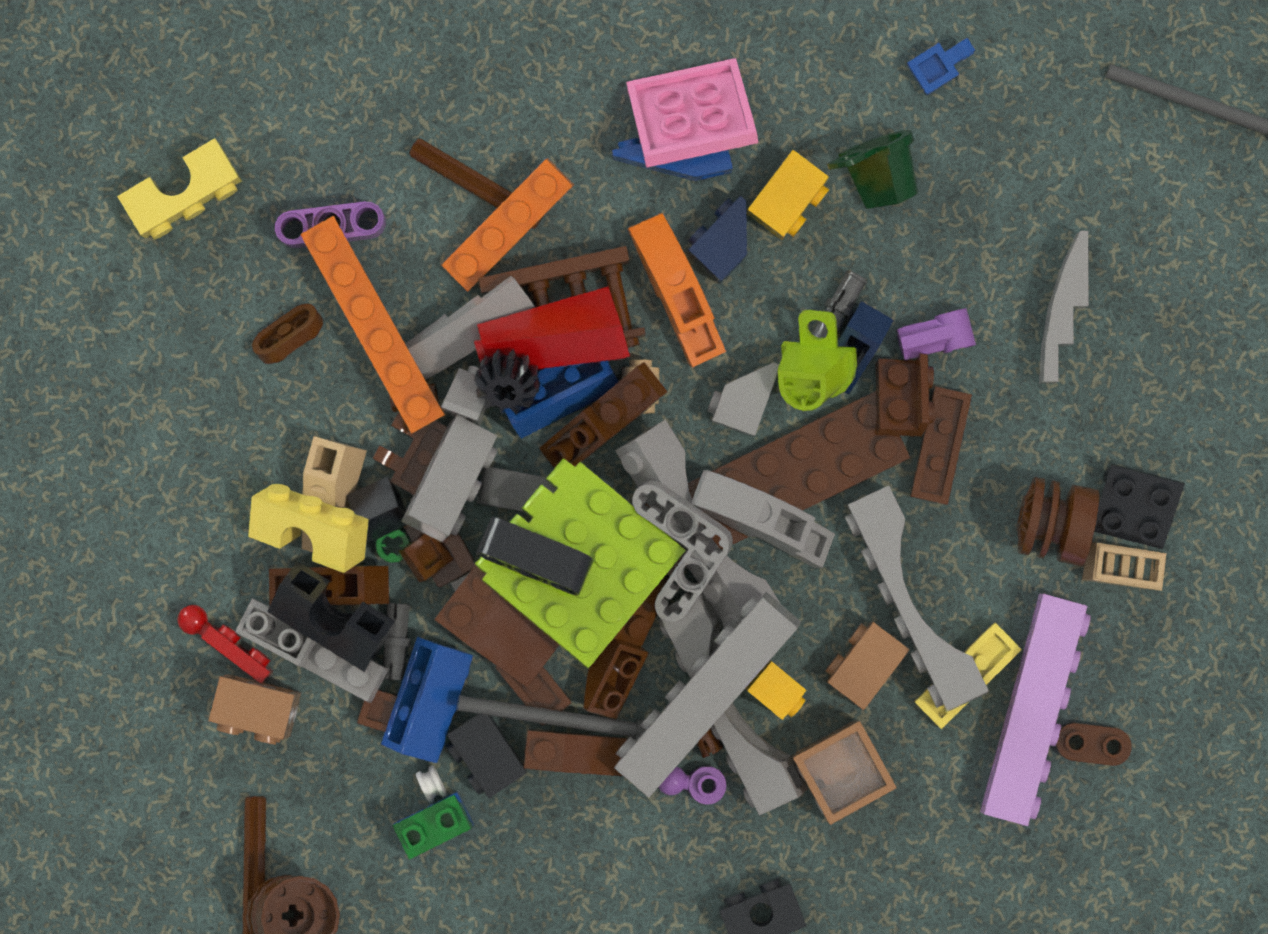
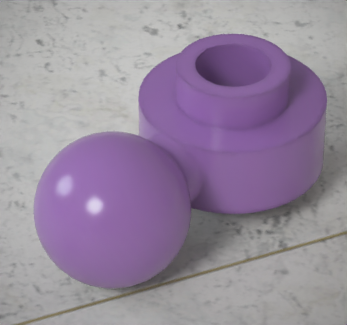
M676 766L658 788L667 795H676L683 789L688 790L689 795L695 801L708 805L716 803L723 797L726 791V780L718 769L711 766L697 767L689 775H686L680 767ZM705 779H712L714 783L713 789L707 793L703 792L702 782Z

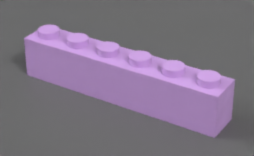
M1039 594L980 810L985 815L1028 826L1030 818L1035 820L1041 804V798L1036 796L1039 783L1046 782L1051 767V761L1046 760L1049 746H1056L1061 730V725L1056 723L1060 709H1066L1071 688L1066 687L1070 672H1076L1081 652L1076 651L1079 636L1085 637L1091 616L1086 614V605L1046 594Z

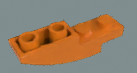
M663 213L627 228L655 294L661 299L689 366L695 367L725 353V347L713 322V319H715Z

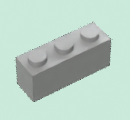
M456 415L450 421L401 522L441 542L450 534L456 536L466 515L460 512L466 500L469 502L474 500L482 482L476 479L482 467L488 469L495 458L498 449L492 446L497 435Z

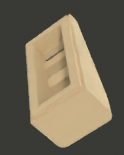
M1091 543L1090 551L1084 564L1082 580L1162 591L1167 553L1103 543ZM1104 553H1106L1103 574H1101ZM1115 555H1121L1118 576H1113ZM1131 557H1137L1134 579L1128 578ZM1145 559H1152L1149 581L1143 580ZM1153 560H1156L1155 568H1153Z

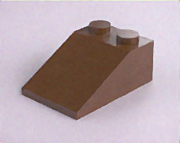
M475 565L434 620L525 687H528L559 645L481 581L486 574Z

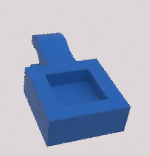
M968 38L946 52L940 43H937L909 61L907 66L925 95L928 96L958 77L959 73L954 65L974 54L975 49Z

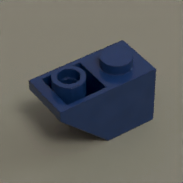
M742 196L735 202L728 198L714 213L718 218L709 229L702 225L688 240L692 245L688 249V254L719 284L747 256L746 200Z

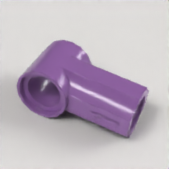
M967 308L935 316L934 320L896 329L904 360L917 358L919 353L928 355L940 351L949 353L952 350L964 347L969 348L976 345Z

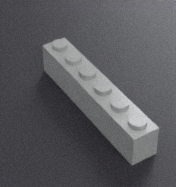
M767 592L760 599L754 595L739 611L744 618L738 625L733 628L728 624L714 640L719 645L710 657L703 652L689 669L694 673L686 684L679 680L665 696L669 704L661 713L654 709L640 725L645 729L637 740L630 736L616 752L621 759L614 768L648 798L798 629L801 621Z

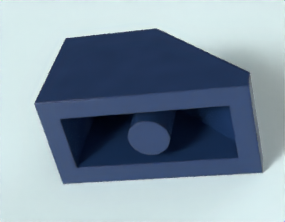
M862 301L838 339V346L856 348V374L854 380L845 391L847 394H850L894 321Z

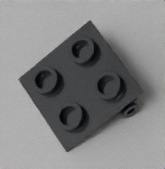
M1111 464L1110 468H1106L1103 482H1105L1099 500L1094 532L1163 550L1185 483Z

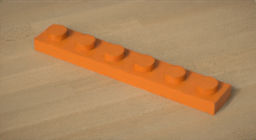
M332 216L301 233L302 239L411 434L445 416L335 217Z

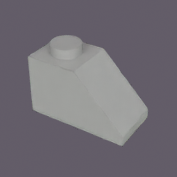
M773 362L726 384L722 393L714 391L707 412L714 414L711 422L754 437L780 364Z
M470 365L468 371L459 368L444 399L442 409L447 415L453 417L458 415L480 426L487 409L486 399L477 398V386L474 379L479 368Z

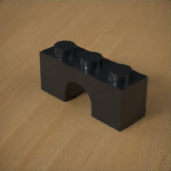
M297 561L280 583L267 612L365 672L381 650L395 621L365 602H362L357 610L351 614L336 610L326 597V589L330 581Z

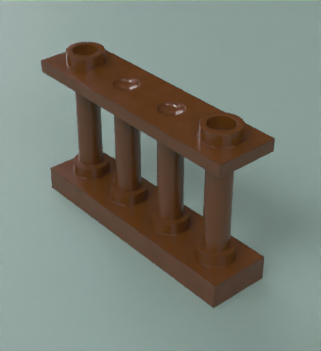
M626 246L478 278L481 293L484 296L512 275L521 288L527 286L528 292H532L535 307L550 303L547 289L550 288L549 281L564 278L565 284H569L571 297L586 293L584 281L587 280L586 273L600 270L601 275L606 276L607 285L623 328L627 347L631 348L640 345L639 338L646 337L644 327L632 329L620 273L624 272L622 265L629 264Z

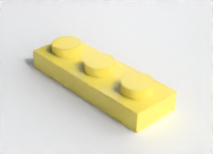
M994 622L964 653L973 657L987 685L1022 649ZM927 689L914 701L940 729L968 704L966 703L946 713L943 705L936 708Z

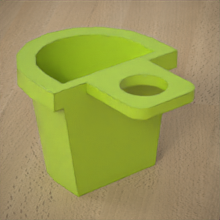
M803 310L798 317L800 342L784 341L781 345L782 359L778 367V384L781 396L787 404L798 410L811 411L820 407L829 398H834L846 391L855 378L857 355L856 348L838 346L836 316L832 312ZM812 320L823 322L828 330L827 336L819 338L812 335L809 331L808 323Z

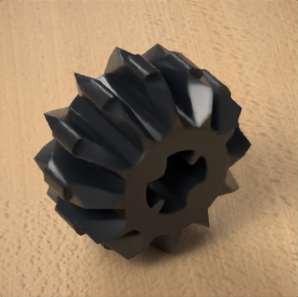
M514 348L508 355H505L499 349L493 354V357L485 355L479 370L476 371L474 379L477 386V398L486 399L487 408L492 406L499 407L501 415L507 408H510L516 414L521 410L522 406L530 408L540 388L538 365L529 364L528 355L520 358L517 357Z

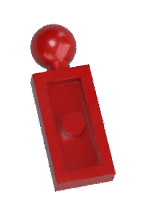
M188 605L179 612L178 625L183 632L189 635H201L204 641L260 684L265 683L274 670L267 666L271 660L255 647L247 651L237 643L241 637L225 624H222L220 628L211 625L208 622L207 613L202 607Z

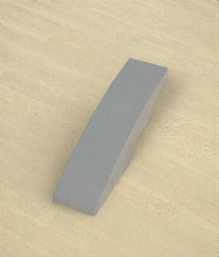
M1080 231L1075 235L1059 270L1048 305L1041 343L1039 384H1055L1059 382L1058 346H1071L1074 344L1073 309H1085L1089 306L1088 231Z
M511 275L482 298L477 295L449 317L446 314L441 316L408 341L406 346L426 380L476 350L474 341L481 339L477 324L535 308V306Z

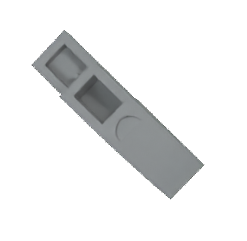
M703 470L691 504L707 515L748 537H758L813 568H823L835 533L815 523V517L763 491L708 470Z
M252 598L235 630L236 633L293 664L313 672L353 695L372 703L389 670L388 668L372 661L366 671L363 672L267 612L269 609L268 605Z

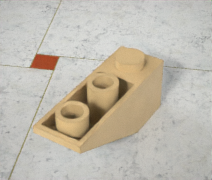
M314 436L303 472V495L318 497L322 502L337 508L350 509L347 495L356 491L367 450ZM302 530V549L313 552L311 539Z

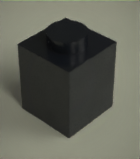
M388 477L347 495L354 514L369 519L367 531L369 542L407 526V524L401 522L406 513L401 494Z

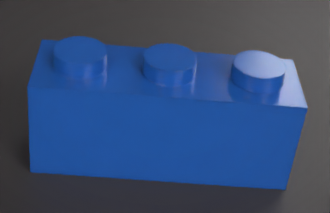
M609 361L545 368L539 371L540 388L530 408L522 406L517 414L510 408H507L505 412L511 425L522 439L598 400L619 381Z
M417 637L381 745L404 755L437 763L445 745V738L452 717L456 712L458 696L461 694L465 679L469 674L473 655L441 643Z

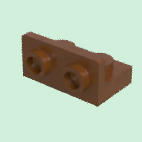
M919 353L915 361L878 359L875 364L877 434L921 437L927 426L933 423L935 416L934 401H929V389L933 386L934 369L933 366H928V354Z

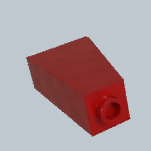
M609 287L477 324L481 339L474 341L480 363L485 355L493 357L497 349L508 355L514 348L517 357L520 358L528 355L529 364L538 365V369L630 357L623 328Z

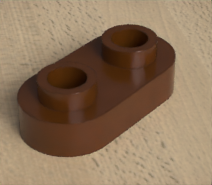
M312 304L298 305L259 332L253 340L252 349L265 364L281 362L290 353L319 334L323 326V318Z
M1068 723L1061 727L1056 749L1062 757L1071 761L1116 766L1128 759L1132 750V744L1129 736L1118 728ZM1073 735H1079L1082 740V744L1078 749H1072L1069 745V739ZM1110 740H1116L1119 743V750L1114 754H1110L1106 748Z

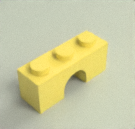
M215 138L182 157L190 170L191 180L187 189L181 194L175 196L163 194L156 182L149 177L117 196L142 237L146 239L152 236L153 240L161 238L173 229L171 223L183 216L186 221L205 211L203 204L216 197L218 201H222L237 192L238 189L235 185L242 180L220 143Z
M272 484L251 498L248 537L280 549L301 536V530H303L312 542V561L345 573L365 559L369 519L354 514L348 508H337L326 504L318 497L305 496L291 491L288 486Z

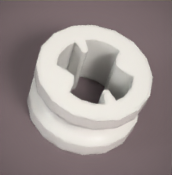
M434 765L429 766V770L426 773L421 771L416 773L420 787L429 803L434 802V798L437 795L447 796L445 787Z

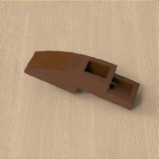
M643 362L596 402L577 415L539 449L554 468L563 458L576 467L579 462L582 463L653 406L656 401L667 393V390L646 363Z
M668 574L663 577L589 667L584 697V709L613 719L618 718L649 654L642 645L657 616L655 600L670 578Z

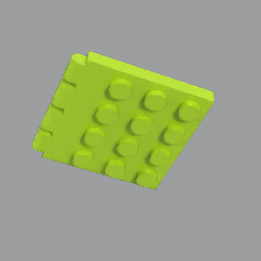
M563 458L546 478L557 490L552 493L546 487L540 485L521 508L532 520L528 523L516 514L510 523L579 550L594 559L579 596L553 588L482 557L477 560L475 565L486 574L481 581L588 669L686 550L664 531L639 515L633 505L584 464L579 462L574 467Z

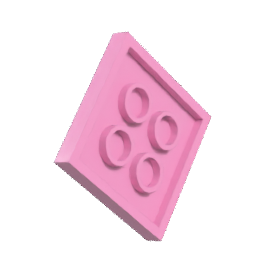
M736 58L626 82L646 168L758 143L756 127Z

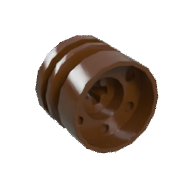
M1033 477L1029 489L1023 497L1018 516V553L1029 556L1034 541L1037 540L1036 557L1044 559L1050 544L1054 543L1056 544V558L1058 562L1083 567L1094 535L1099 506V490L1072 485L1066 500L1060 499V482L1052 480L1047 495L1044 496L1045 479Z
M292 875L269 878L258 886L248 901L246 913L250 934H336L340 918L337 899L328 886L315 878ZM294 911V918H290L288 921L282 920V912Z

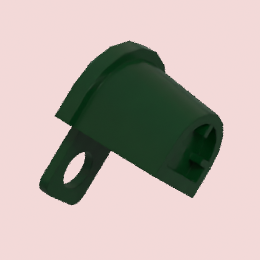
M910 130L889 133L860 143L839 153V158L827 164L829 170L848 168L866 209L900 204L918 193L910 144L914 141V137Z

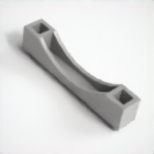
M666 420L645 430L615 450L621 459L624 469L631 475L638 488L645 482L658 481L688 502H692L685 470V450ZM651 491L648 495L643 493L647 498L646 503L650 507L656 504L664 509L659 515L663 519L666 513L674 506L672 502H669L666 507L657 503L656 497L658 494L654 491ZM678 511L673 515V523L677 529L681 531L691 529L693 520L688 513ZM701 523L699 529L691 538L696 541L702 535L709 541L707 548L714 551L718 546L712 538H708L701 533L705 529ZM672 538L686 550L681 556L683 558L686 552L688 551V548L680 542H678L677 540H675L674 538ZM726 556L703 590L704 597L715 609L724 628L728 624L733 628L738 625L744 618L739 611L753 595L760 599L767 592L779 602L765 579L749 573L733 562L728 556ZM696 564L686 565L698 583L701 582L704 578L702 568Z
M888 485L848 504L850 514L845 516L848 527L854 537L861 535L867 547L861 550L863 558L869 570L872 571L877 568L883 580L882 583L877 585L886 605L894 603L898 611L899 617L894 618L895 624L902 638L910 637L916 651L910 653L920 674L927 671L933 684L927 687V690L936 708L943 705L947 713L987 694L989 690L973 657L955 649L937 636L921 618L910 599L903 580L900 561L905 517L890 486Z
M702 592L691 610L682 620L667 622L659 618V626L666 638H671L677 650L675 656L679 667L685 673L688 672L691 678L694 673L689 669L703 652L710 657L719 646L714 640L721 633L722 621ZM680 600L668 605L667 609L671 612L676 608L682 610L678 606ZM733 703L712 725V733L718 740H722L728 752L726 758L729 767L735 774H739L745 786L743 792L746 801L752 808H756L759 816L799 798L808 790L791 755L775 748L760 737L741 717Z

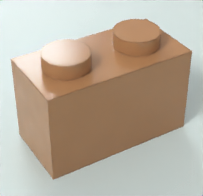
M870 622L867 627L861 623L848 640L853 646L843 657L838 653L825 670L830 675L826 682L863 710L910 650L874 622Z

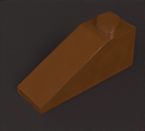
M354 566L345 573L329 567L310 568L330 581L326 589V597L331 605H360L362 602L366 604H389L388 566ZM292 568L269 569V605L280 583Z
M528 729L524 769L623 776L614 767L621 759L616 752L628 738Z

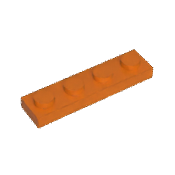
M548 158L545 159L461 244L442 266L467 292L470 291L479 282L478 278L484 277L574 184Z

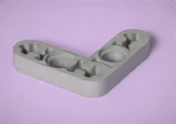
M648 481L643 483L634 492L632 504L635 511L688 548V551L655 600V610L662 620L678 622L691 610L730 552L733 538L726 527L658 481ZM651 491H654L658 494L656 497L657 503L666 507L669 502H672L674 506L666 513L663 519L659 515L664 509L656 504L650 508L645 505L647 498L643 493L648 495ZM684 511L691 516L693 525L690 530L681 531L674 526L673 515L675 512ZM702 523L706 528L701 533L708 538H712L715 534L721 538L719 545L723 547V550L717 547L714 551H711L707 548L709 545L708 539L700 535L695 541L691 536L699 529ZM686 565H699L704 573L703 580L699 583L689 582L684 575ZM681 587L687 591L678 603L682 610L676 608L671 612L667 609L669 602L665 597L671 599Z

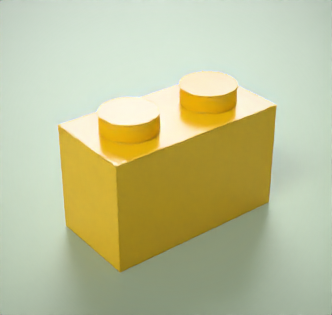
M792 150L747 209L746 214L781 240H783L787 233L794 237L807 220L802 216V213L808 205L812 204L814 207H817L830 190L824 186L829 176Z
M771 660L745 688L782 720L787 714L792 717L799 711L805 702L802 696L807 691Z

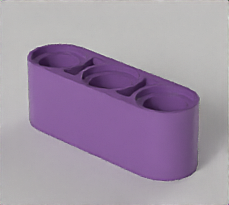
M366 201L287 211L281 214L275 222L277 237L284 245L290 248L307 247L301 235L296 239L285 237L284 228L287 223L293 220L302 222L303 232L323 222L326 217L336 216L340 218V228L348 242L378 237L386 227V218L383 211L378 205ZM367 211H373L378 215L377 225L370 230H364L358 224L360 215Z

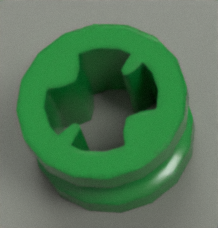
M396 530L378 538L376 550L380 558L392 563L403 560L401 554L397 555L394 552L389 555L385 554L383 547L387 545L383 544V541L388 536L392 539L399 536L404 543L399 546L405 547L410 543V540L404 532Z

